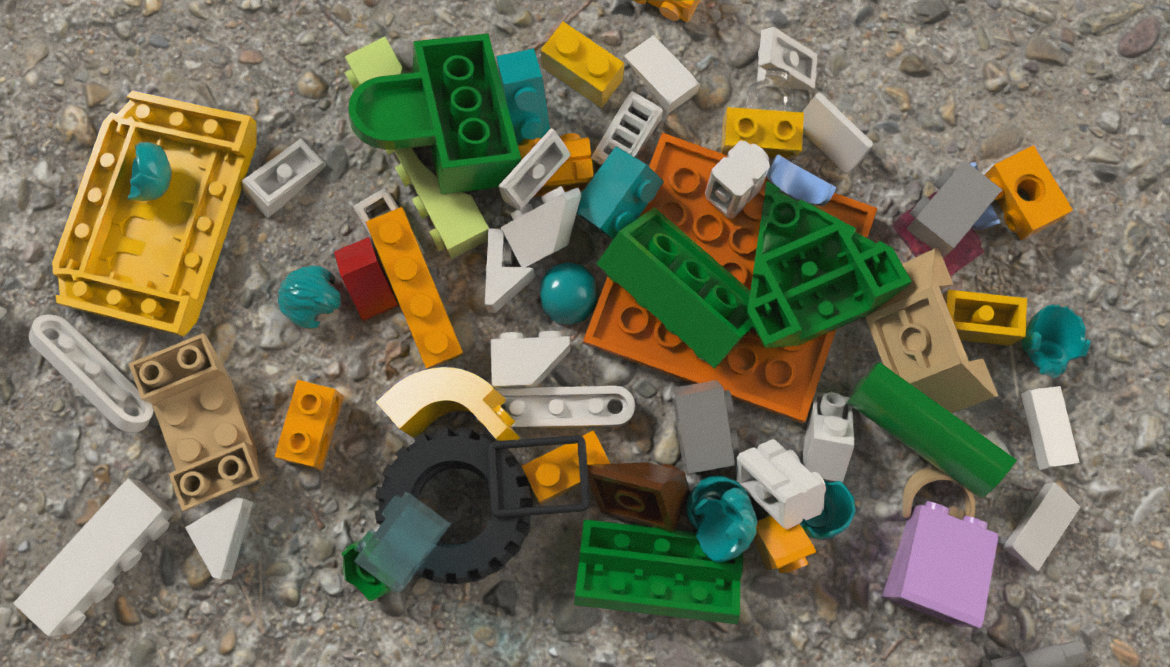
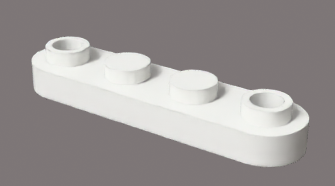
M50 314L41 315L33 321L29 332V341L32 346L117 428L126 432H139L148 426L154 411L152 404L141 400L138 389L68 321L62 317Z
M620 386L494 388L506 399L503 403L506 407L505 411L515 420V423L511 426L512 429L618 427L626 424L632 418L635 410V401L632 394ZM612 401H618L623 409L618 414H612L607 408L608 404Z

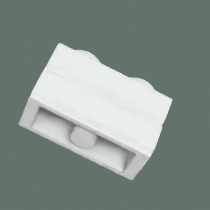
M740 140L728 152L727 158L723 157L711 170L705 191L706 199L727 218L733 219L745 207L746 202L749 203L761 190L770 169L769 157L766 152L756 144L750 145L746 141Z
M775 439L760 444L757 449L753 447L739 453L736 466V481L783 528L787 530L800 524L803 519L809 520L822 513L826 492L825 482L819 473H811L803 466L793 450L787 451Z

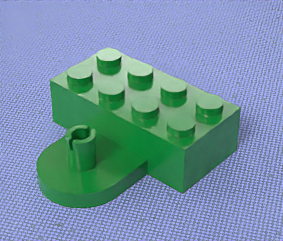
M488 33L413 41V73L371 78L360 84L352 93L348 110L349 123L355 135L364 143L384 150L430 145L441 195L499 187L502 181L521 162L517 140Z

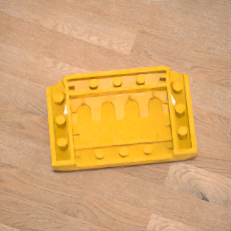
M131 91L127 95L130 101L117 115L111 112L102 123L52 261L53 275L58 277L60 296L55 295L56 303L64 307L184 337L198 321L243 187L242 180L246 178L257 145V122L248 115ZM140 142H150L160 146L166 153L172 169L169 188L163 196L156 200H128L131 190L133 160L136 158L135 146Z

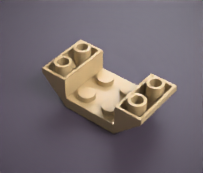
M935 248L903 263L902 265L912 281L911 285L865 316L883 365L951 413L997 397V391L984 359L968 360L941 293L942 289L953 285V282L939 248Z
M199 334L128 363L141 400L152 404L176 469V471L169 473L182 511L185 512L260 480L257 447L230 376L206 334Z

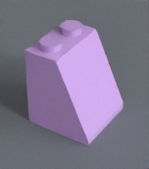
M926 501L925 506L918 505L912 507L911 516L907 520L882 597L956 626L981 628L984 621L999 534L987 530L988 523L980 519L964 516L963 520L950 516L948 515L949 508L934 502Z

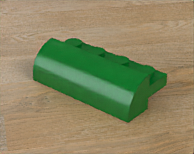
M880 362L874 364L865 377L860 378L852 389L854 393L846 402L978 498H983L990 493L1017 461V459Z
M584 519L574 605L738 625L743 552L738 557L718 563L710 560L703 553L697 540L696 532L675 530L673 533L653 527Z

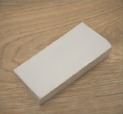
M818 92L803 110V134L844 173H849L857 166L872 148L873 142L821 93Z
M551 128L499 185L503 200L519 211L523 209L571 155L554 129Z
M1061 386L1032 389L1021 393L1039 470L1080 463Z
M1056 483L1045 484L1003 546V549L1035 572H1038L1080 509V506Z

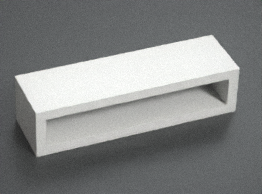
M128 478L13 604L47 636L64 635L65 633L68 635L74 632L84 622L86 616L83 613L92 603L100 602L112 591L114 587L112 581L121 571H128L140 560L142 556L140 550L149 540L154 541L158 539L168 529L170 525L168 520L175 512L141 481Z

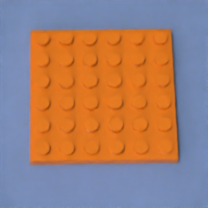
M661 133L649 167L664 183L639 217L655 207L751 290L766 182L770 181L766 176L758 194L749 203L746 202L745 207L733 219L727 218L706 199L705 195L711 170L723 157L727 158V155ZM836 193L833 194L826 205L815 206L857 229V233L868 238L878 209ZM607 276L583 344L692 384L717 380L724 391H730L733 399L803 424L806 421L836 329L798 346L764 348L756 330L753 328L714 369L710 364L698 358L694 350L677 335L669 332L665 325L648 309L641 307L635 298L621 285L613 282Z

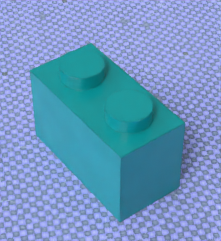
M534 48L496 56L500 79L517 143H521L524 139L542 138L550 130L543 77Z
M615 146L581 193L576 214L613 240L620 230L638 219L648 203L654 199L664 181L647 164Z

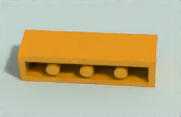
M403 207L365 221L426 369L434 368L463 356L464 352Z

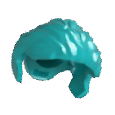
M321 266L302 267L291 272L280 284L281 288L278 291L279 309L299 327L307 329L317 328L321 321H315V316L333 313L341 305L340 292L329 284V282L335 284L336 277L329 270Z
M1051 304L1045 306L1031 318L1026 328V336L1021 342L1023 351L1027 352L1031 361L1039 368V373L1051 378H1057L1060 374H1064L1067 364L1071 360L1086 357L1091 340H1085L1086 327L1080 316L1067 306L1062 307Z
M732 488L726 491L721 501L703 499L693 509L695 515L703 513V517L697 526L696 537L703 553L714 562L722 563L738 557L744 550L749 548L757 533V517L751 500L739 488Z

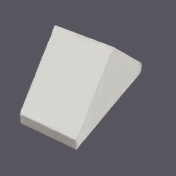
M235 497L185 527L212 577L218 579L232 578L252 509V501Z

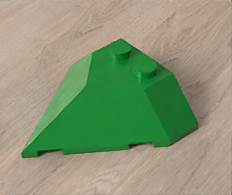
M768 181L766 182L747 315L764 348L801 345L869 315L911 285L912 281L892 247L881 241L875 243L857 233V229L802 199L797 201L780 192L779 187Z

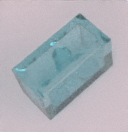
M407 491L402 498L396 495L388 503L382 513V516L386 519L376 532L371 529L365 534L356 548L360 554L354 561L394 592H402L452 524Z

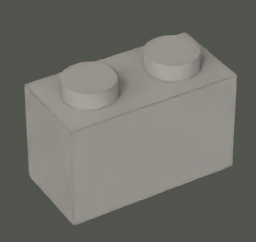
M965 160L955 171L948 166L933 184L939 189L931 200L924 195L909 213L915 219L908 226L907 230L932 250L939 248L943 258L955 248L1002 191L1000 187Z
M717 380L671 388L682 462L687 473L734 466L733 453L739 452V441L736 429L729 428L728 414L734 413L730 391H724Z

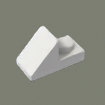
M775 27L761 30L757 83L762 86L802 90L815 89L817 54Z
M488 229L485 306L488 313H496L535 278L533 268L506 267V264L512 265L513 250L502 229Z

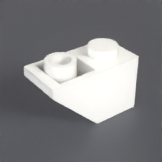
M561 186L541 197L543 205L533 209L530 203L524 206L521 211L516 210L510 214L513 221L502 226L501 229L521 267H527L569 244L581 198V192L578 187L564 192Z
M543 331L538 333L539 337L523 338L522 333L508 332L500 334V339H491L492 387H537L570 352V336L562 337V332Z
M815 391L807 421L803 447V466L811 473H819L823 479L843 482L854 449L852 406L846 403L850 397L834 392L823 393Z

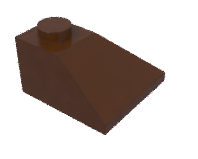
M648 462L587 465L588 481L601 513L674 533L690 494L685 471H681L670 464L657 465Z

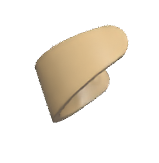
M935 466L917 471L911 476L903 492L904 518H910L913 499L924 485L936 480L957 482ZM960 485L965 497V514L975 518V499L973 493Z

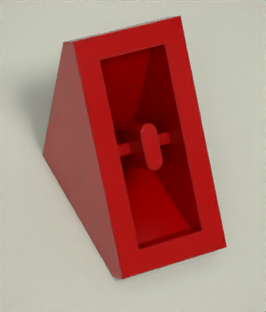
M369 237L334 251L340 276L363 321L398 307Z

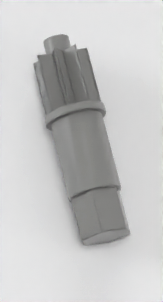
M1073 640L1028 652L1020 651L1013 655L991 660L992 665L990 666L1069 667L1086 662V658L1080 641Z

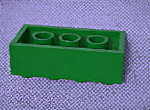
M655 207L620 230L596 263L613 282L621 285L635 298L641 307L648 309L665 325L669 332L677 335L694 350L698 358L710 364L714 369L754 328L747 315L750 290Z

